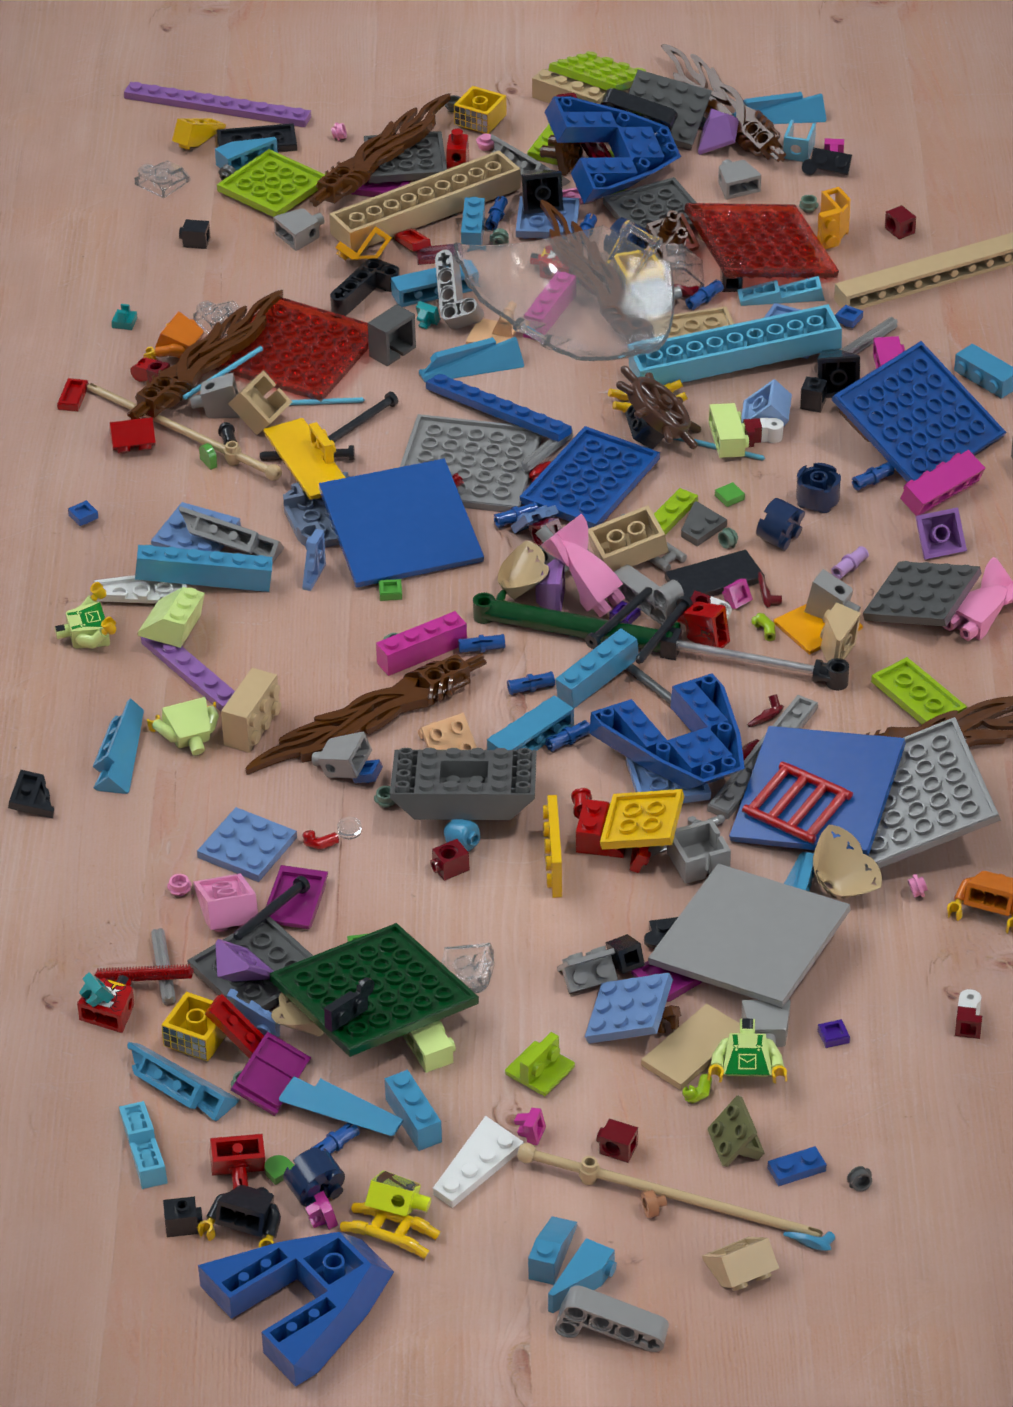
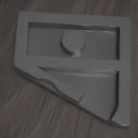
M696 501L681 529V537L695 546H699L723 530V528H726L727 519Z

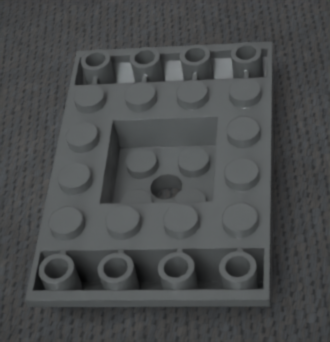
M401 748L394 751L390 799L414 820H512L535 799L537 750L521 748L519 750H507L505 748H497L495 750H483L482 748H473L471 750H460L458 748H449L447 750H436L435 748L412 750L411 748Z

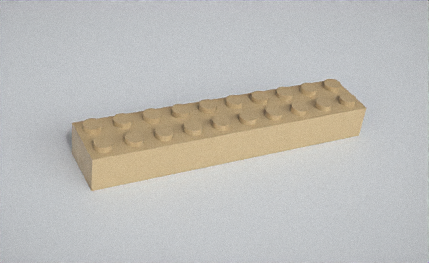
M498 150L329 213L330 234L353 251H358L375 226L393 238L394 234L410 228L415 229L463 211L465 198H485V202L494 200L498 196L521 189V169ZM375 233L366 247L375 245L385 239Z

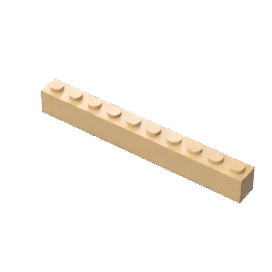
M1013 232L835 283L834 301L840 308L848 305L860 310L1013 265Z

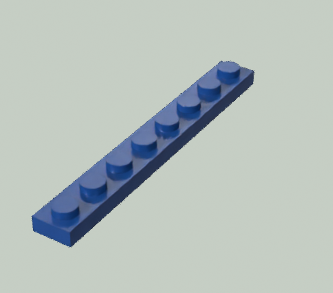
M437 374L426 381L427 390L557 442L572 434V426L560 420L537 413L510 400L497 397L495 394L484 392L477 387L469 386L444 374Z

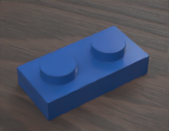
M816 1146L770 1160L768 1161L767 1168L779 1187L826 1172L827 1164Z

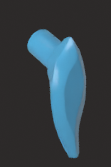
M830 1231L823 1237L798 1232H784L783 1236L792 1238L804 1246L821 1251L831 1250L830 1244L835 1240V1235Z

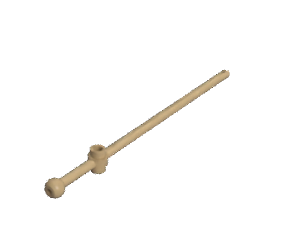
M93 383L87 385V389L90 392L124 408L132 410L137 406L136 403ZM146 414L143 415V416L146 417V418H150V417H151V416H148V415H146ZM160 414L153 418L154 422L199 443L211 444L214 450L224 454L228 465L236 466L242 462L264 472L266 477L272 481L278 480L282 475L281 467L277 464L267 465L241 453V448L236 441H229L224 445Z
M531 1143L521 1144L518 1150L517 1157L521 1162L531 1163L537 1161L577 1172L582 1183L585 1185H592L597 1179H602L642 1191L653 1190L656 1195H665V1197L789 1232L804 1233L822 1237L821 1235L823 1234L818 1228L602 1169L597 1159L593 1156L584 1157L580 1163L537 1151Z

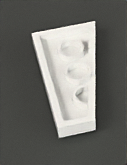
M135 575L94 580V582L102 584L107 593L105 598L97 599L100 602L157 603L159 599L182 587L187 588L186 584L135 580Z
M485 1116L433 1187V1195L453 1208L518 1154L520 1145L524 1144V1142Z

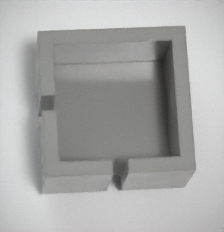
M712 819L677 828L672 845H667V854L685 884L706 878V874L710 875L717 864L730 867L731 850L723 836L720 837V831Z

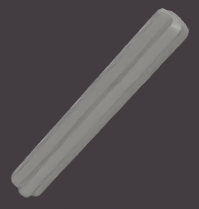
M889 317L841 350L858 354L873 344L874 338L883 337L897 328V319Z
M573 433L559 442L552 439L547 440L521 461V469L526 472L532 470L571 439Z
M162 928L158 930L153 929L151 935L156 965L158 969L159 965H161V968L162 965H164V968L167 965L168 968L170 961L165 932ZM159 980L162 1003L165 1005L174 1004L176 998L173 980Z

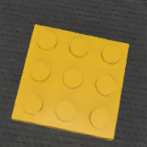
M683 790L613 794L600 840L602 849L672 845L684 800Z

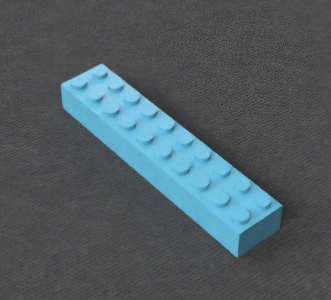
M829 304L629 346V368L637 377L645 376L647 372H651L654 379L663 385L679 379L682 383L690 382L701 378L821 353L822 350L842 349V328Z

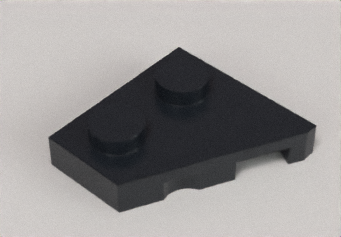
M20 770L8 808L53 818L54 806L50 802V793L46 788L44 775Z

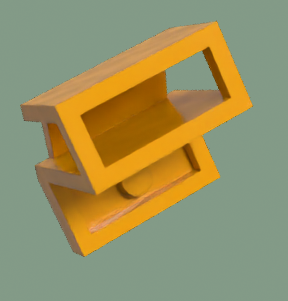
M840 187L821 191V210L818 214L817 247L820 251L839 246L843 236L849 233L851 199ZM835 194V201L830 197V195Z
M375 226L357 253L339 241L335 247L337 250L336 255L345 261L348 258L350 260L378 259L392 237ZM375 233L385 239L375 255L360 256Z

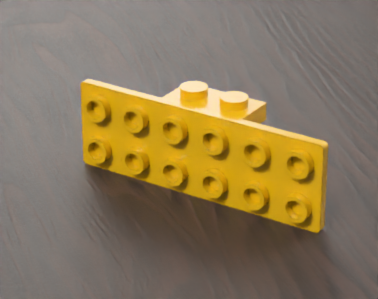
M299 418L264 428L265 436L310 500L322 497L319 491V483L346 478L334 462V453L336 452L334 441L329 440L326 430L322 429L317 422L308 425L304 418Z

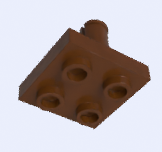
M550 135L548 138V146L542 145L540 148V156L542 158L547 157L557 160L558 171H561L563 176H567L583 154L580 142L557 143L554 135Z
M670 210L666 218L646 224L645 228L648 230V234L662 261L698 250L700 246L683 212L678 214L675 210Z

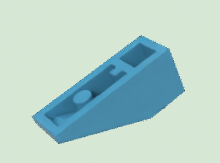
M270 137L234 141L215 148L216 165L220 169L224 165H230L237 171L268 149L278 153L277 139Z
M554 1216L549 1219L537 1236L528 1257V1276L530 1280L555 1284L577 1228V1222Z
M586 1238L548 1293V1311L554 1313L560 1310L561 1304L571 1287L583 1286L595 1290L601 1287L608 1277H612L617 1267L615 1250Z

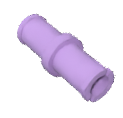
M860 546L851 554L843 556L842 561L831 568L832 575L841 579L849 571L856 570L858 564L869 557L867 549Z

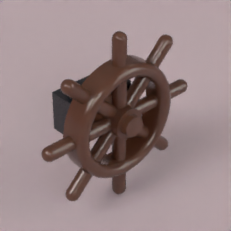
M622 366L621 373L631 384L628 385L623 381H618L616 387L627 394L632 404L627 409L625 415L633 439L653 450L663 438H665L667 443L673 442L674 439L682 438L691 449H696L698 444L687 430L700 433L701 426L690 420V416L682 404L683 399L676 397L667 387L656 381L651 372H647L645 376L637 377L628 366Z

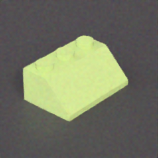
M182 587L159 599L139 629L137 636L181 648L201 616L205 593L194 588Z

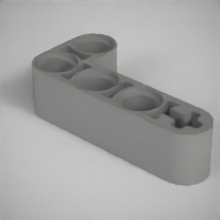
M449 250L440 251L435 257L441 317L453 329L480 322L484 317L483 309L474 298L463 299L458 260Z
M624 565L614 571L623 583L619 589L629 602L644 588H652V594L637 608L661 625L677 607V600L684 596L683 589L676 580H671L660 587L630 565Z
M573 1286L569 1289L561 1304L555 1330L563 1337L573 1338L579 1334L584 1326L644 1350L659 1352L664 1348L669 1323L664 1317L583 1286Z

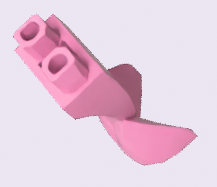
M582 514L541 544L546 552L569 567L579 592L580 603L587 612L593 609L601 618L612 609L605 598L609 600L613 607L625 599L619 589L623 583L605 562L587 550L588 525Z
M993 557L988 562L981 581V588L969 592L948 625L943 626V628L949 631L955 628L959 629L961 637L967 641L972 638L980 641L987 634L1002 607L1013 603V581L996 558Z

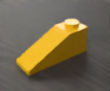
M177 118L172 141L179 143V147L184 149L199 147L216 135V130L224 129L226 124L212 118Z

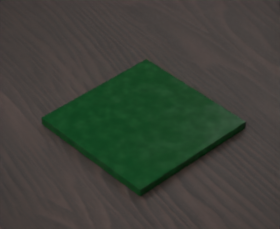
M397 923L269 973L270 981L349 1057L479 1004L478 995ZM366 977L372 979L375 986L371 995L368 996V1010L333 1032L325 1028L324 1007L349 991L355 993L360 980Z

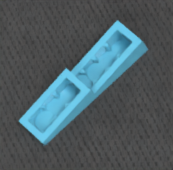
M819 276L781 286L778 285L777 280L737 290L741 306L825 301Z
M145 1102L119 1106L142 1189L167 1184L165 1164L155 1139L154 1128Z

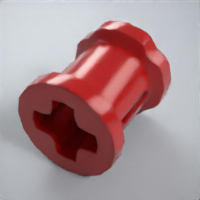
M587 788L575 789L571 793V799L574 803L573 814L578 819L584 799L592 800L591 791Z

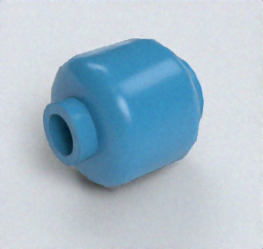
M454 819L445 826L444 836L446 843L458 839L465 849L470 851L480 841V830L478 825L470 820Z

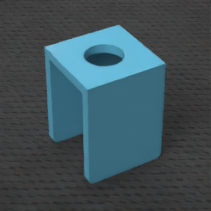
M791 120L784 135L783 151L786 153L784 158L804 162L810 158L815 145L816 123L812 124L807 139L793 137L794 120ZM798 145L801 148V152H792L791 146Z

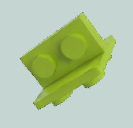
M550 1032L540 1043L534 1041L505 1069V1074L537 1093L546 1096L575 1067V1062L560 1054L559 1036Z

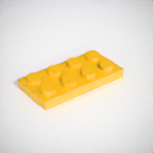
M547 795V805H543V820H548V822L543 823V837H548V839H544L545 854H549V856H545L546 871H551V873H547V888H552V898L562 897V857L557 795Z

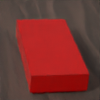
M412 228L394 234L395 241L413 252L431 246L429 238Z
M68 378L57 403L58 410L78 412L87 392L88 380Z

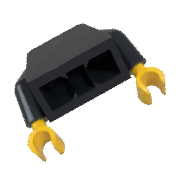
M239 1185L230 1192L219 1194L215 1198L206 1215L208 1219L201 1221L197 1228L200 1238L207 1231L208 1241L215 1238L214 1223L258 1237L264 1235L266 1236L265 1239L259 1242L260 1248L274 1244L273 1238L277 1237L281 1215L278 1206L274 1204V1195L269 1193L266 1188L259 1187L255 1189Z

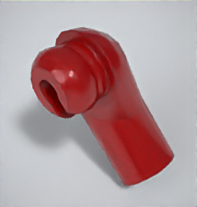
M551 461L539 464L531 470L529 478L532 479V482L544 471Z
M307 830L302 834L304 838L303 843L311 848L322 850L339 843L338 835L335 832L323 837H316L313 830Z

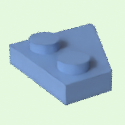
M230 989L227 999L264 1036L268 1031L279 1038L280 1024L272 1019V1012L263 1009L252 1000L249 1004L236 997L238 991Z

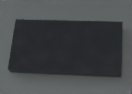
M294 123L216 130L218 147L234 141L275 137L277 139L278 152L297 151Z
M745 549L665 572V579L667 582L676 580L681 585L684 596L691 598L694 591L709 596L722 594L724 587L739 579H746L748 586L759 583L758 573L761 572L764 579L765 575Z

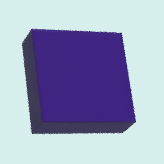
M621 601L609 612V619L628 603ZM636 608L621 622L632 624L641 615V609Z
M842 1019L818 1024L817 1030L825 1048L850 1043V1036Z

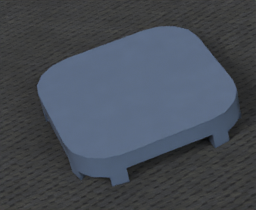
M342 472L346 478L352 477L348 475V472ZM298 482L292 484L291 489L286 494H283L284 513L297 540L306 546L307 538L312 536L315 529L324 530L325 548L339 545L322 497L310 500Z

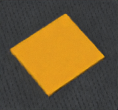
M806 604L773 619L775 625L808 654L821 649L822 638H820V634L825 626V622H823L822 618L804 612ZM860 622L858 631L863 629V625Z

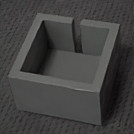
M396 304L368 322L369 357L389 366L400 359V355L404 356L415 349V314Z

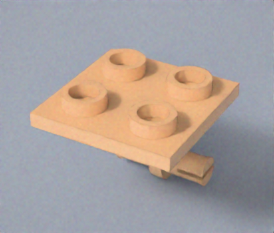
M509 303L507 308L502 311L498 321L483 318L480 322L476 323L466 340V344L492 337L496 344L513 338L518 329L517 324H512L516 305Z
M464 712L438 722H432L430 725L421 727L418 730V735L421 739L424 738L427 748H435L436 750H447L449 748L471 750L477 748Z

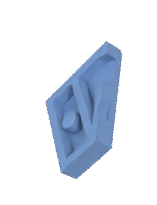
M544 505L534 510V512H527L516 517L517 521L511 525V528L515 534L528 529L530 524L545 518H553L559 512L556 505L550 507Z
M315 529L312 536L308 537L306 541L307 552L303 590H312L326 566L324 530Z

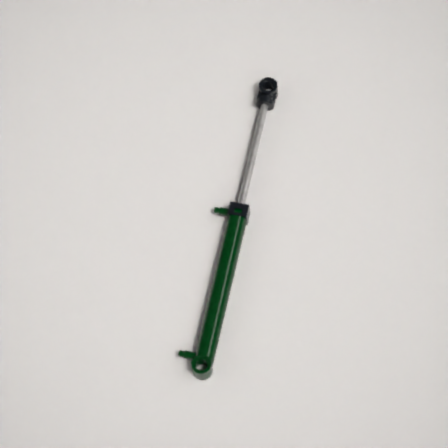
M501 590L497 594L496 599L492 594L485 592L478 593L473 597V618L480 624L499 622L585 639L589 633H595L609 621L505 601L507 594L505 590ZM620 622L601 639V642H604L619 629H623L637 639L638 649H643L658 629ZM679 622L672 626L653 650V652L660 653V658L675 661L679 651L685 650L813 674L812 681H825L828 688L836 691L847 688L849 681V663L844 659L834 658L827 663L816 659L815 664L810 665L682 641V629H680L681 624Z

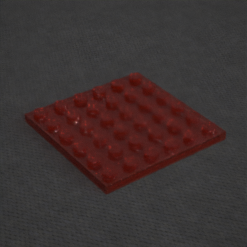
M685 204L684 211L725 277H765L769 279L773 277H784L787 279H809L816 276L823 279L838 277V268L795 204Z
M282 297L265 314L266 327L249 346L232 355L231 359L215 370L222 371L251 351L262 346L263 351L228 372V374L233 373L235 376L252 381L264 370L276 383L274 388H280L281 390L322 402L369 349L368 323ZM257 313L254 315V317L252 318V320L250 321V323L253 322V320L255 319Z

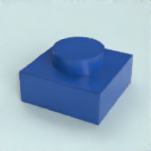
M845 305L835 314V317L840 324L853 328L863 318V311Z
M87 500L68 508V515L79 526L99 518L98 511Z
M380 759L366 761L358 777L352 778L354 783L375 782L383 768Z

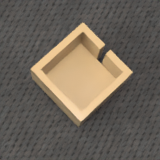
M264 370L228 403L256 435L270 425L292 403L280 388L267 399L264 397L276 385Z

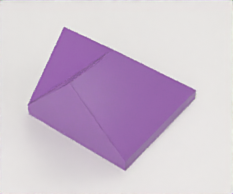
M711 108L702 128L698 148L699 155L735 143L739 123L738 118Z
M958 507L915 516L924 560L967 551Z
M555 558L547 564L549 567L548 574L536 585V603L542 608L562 611L565 594V564Z
M221 939L216 941L217 977L231 982L270 979L269 973L274 971L248 948Z

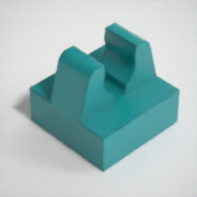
M421 301L418 302L416 305L417 321H420L418 326L427 329L431 324L438 325L441 320L438 308Z
M121 304V310L117 309L111 321L112 328L132 330L138 318L137 311H131L129 304Z
M90 972L82 978L85 984L79 994L87 999L86 1002L92 1007L97 1006L103 1001L109 1003L115 997L106 985Z

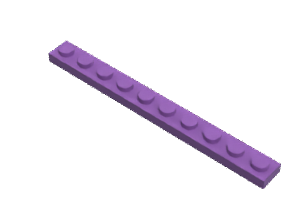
M130 82L124 91L125 99L281 124L294 123V126L306 127L311 118V110L303 108H292L284 105L267 104L266 102L236 99L229 96L223 97L210 93L204 94L191 90L185 91L176 88L160 87L158 85L141 84L140 82Z

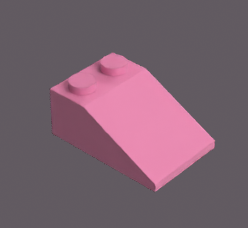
M241 873L193 881L205 922L210 930L220 932L227 930L231 926L238 925V927H241L258 914L256 893Z

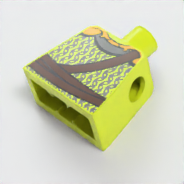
M383 1170L371 1180L365 1206L401 1216H408L414 1209L427 1213L432 1198L419 1194L421 1184Z

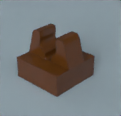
M670 1005L664 1008L658 1028L659 1033H666V1020L670 1022L672 1030H676L679 1027V1017L681 1016L679 1006Z

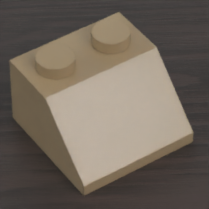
M837 602L831 610L828 609L824 614L823 622H825V626L820 634V638H822L821 649L827 662L834 658L846 659L856 644L860 622V612Z
M748 1236L702 1255L703 1261L720 1285L732 1288L733 1291L747 1287V1282L756 1278V1281L767 1279L772 1276V1271L779 1269L769 1238Z

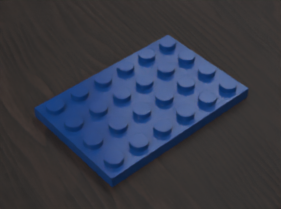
M584 426L520 495L521 504L528 505L535 502L538 508L547 505V507L556 505L559 512L556 517L571 522L582 514L587 521L588 528H592L602 524L659 461L660 452Z

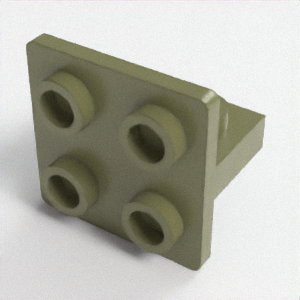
M737 1095L708 1127V1132L722 1166L728 1167L739 1154L759 1160L765 1154L743 1097Z

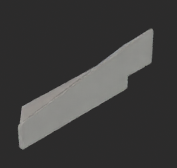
M491 135V140L494 142V151L492 153L498 150L501 151L521 169V175L529 170H552L498 137ZM562 176L563 187L570 183V180Z
M181 506L179 507V511L191 535L248 554L254 553L256 555L272 557V563L284 550V546L278 540L260 535L256 531Z

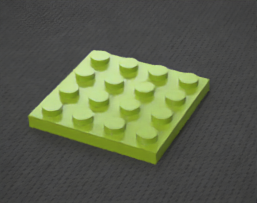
M587 51L585 54H577L574 57L569 56L567 59H558V61L550 63L548 71L605 90L614 88L622 91L631 88L638 69L646 70L643 68L634 69L628 63H616L610 57L601 58L597 56V53Z
M268 149L234 172V174L218 183L217 191L274 217L286 213L318 190L316 188L317 181L325 176V174Z

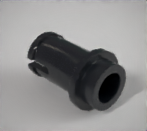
M228 422L222 423L218 429V434L222 437L224 445L229 441L237 442L234 435L235 428Z

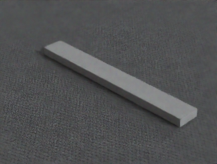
M797 695L773 726L802 729L818 709V702ZM765 735L744 760L745 769L732 775L707 806L708 812L724 815L726 819H729L740 806Z

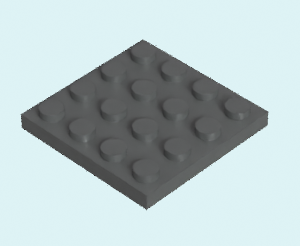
M638 69L629 94L674 109L678 114L671 130L675 144L678 147L692 149L712 90Z
M430 132L425 138L405 149L396 158L379 165L371 175L369 183L418 181L447 170L442 132ZM377 135L364 136V142Z
M675 177L603 197V204L616 220L623 217L646 229L647 223L666 218L670 210H675L678 214L683 212L691 230L699 229L701 215L704 211ZM649 234L646 237L645 244L652 241Z
M899 561L864 610V620L947 626L981 576L980 566L951 565L948 563L935 564Z
M268 917L241 940H235L233 937L234 933L223 939L224 941L248 948L273 971L313 956L271 917ZM216 944L187 960L188 964L194 969V973L218 995L223 994L227 998L230 989L238 991L236 997L248 1004L252 1000L265 1010H269L279 1004L281 991L270 979L231 982L217 977Z

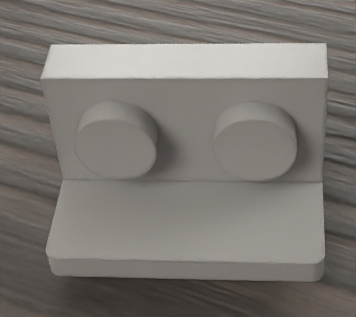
M602 946L585 953L586 956H583L582 952L562 959L563 964L559 965L557 970L558 972H563L568 992L573 993L601 985L604 982L618 980L611 957L615 953L614 948L606 950V946Z

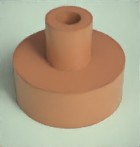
M653 1190L641 1193L642 1206L646 1217L659 1216V1207L667 1206L665 1195L656 1197Z

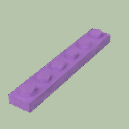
M141 637V643L210 703L216 702L217 709L220 711L223 709L235 692L231 687L185 648Z

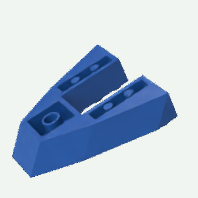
M553 97L544 112L557 143L608 142L614 154L613 158H579L571 172L584 204L627 189L681 157L668 126L624 110L574 97Z
M713 673L672 686L670 708L689 728L691 733L667 740L632 699L591 712L589 734L643 768L689 790L732 776L745 769L741 734L725 687Z
M342 1232L281 1241L198 1265L200 1287L231 1319L296 1279L313 1294L316 1299L261 1332L263 1353L295 1387L322 1369L368 1315L394 1273L362 1239Z

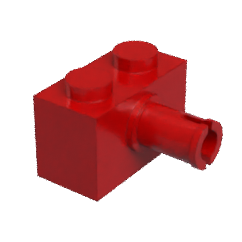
M263 1134L210 1138L209 1154L212 1176L231 1174L233 1189L239 1185L249 1187L248 1172L264 1171L265 1149Z

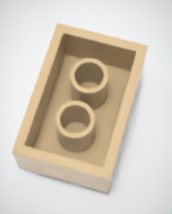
M649 505L588 529L589 541L594 554L605 562L613 572L624 565L632 567L669 552L665 533Z
M251 668L221 710L224 746L249 753L254 745L259 743L261 735L265 730L269 729L271 721L281 710V702H279L280 685H278L277 674L256 668Z

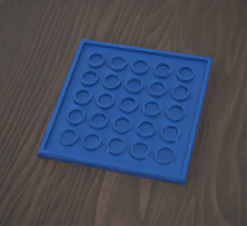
M922 341L838 392L831 399L906 482L919 479L924 472L933 471L941 462L946 463L950 461L957 453L962 454L970 450L975 456L1007 433Z
M445 458L319 483V491L356 588L377 584L379 580L401 579L484 562L483 552Z
M769 726L729 835L732 842L815 850L824 829L828 825H835L851 833L859 841L863 854L869 856L906 745L905 738ZM782 761L853 792L852 798L850 800L846 799L816 834V841L813 844L742 812L743 806L745 804L750 805L778 772L779 764ZM788 774L761 805L759 810L769 813L798 778ZM807 782L778 818L788 822L817 786ZM826 791L797 827L807 831L836 795ZM833 831L831 832L833 834V838L841 836L839 834H835ZM848 841L847 849L854 850V848L850 846V843Z

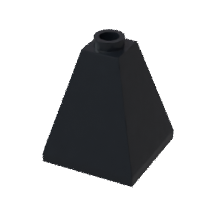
M538 169L525 171L521 175L524 215L544 213L540 207L541 200L548 202L558 211L563 210L561 171Z
M840 349L822 350L817 358V378L827 380L826 398H832L835 394L860 379V355Z

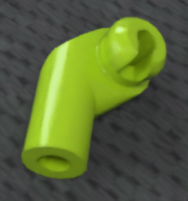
M757 613L756 616L752 617L751 622L756 628L761 626L764 628L765 640H775V623L764 613Z
M702 1074L699 1078L698 1087L695 1088L690 1085L688 1088L686 1086L682 1091L685 1101L696 1103L707 1098L710 1093L712 1077H710L709 1081L707 1080L708 1074Z

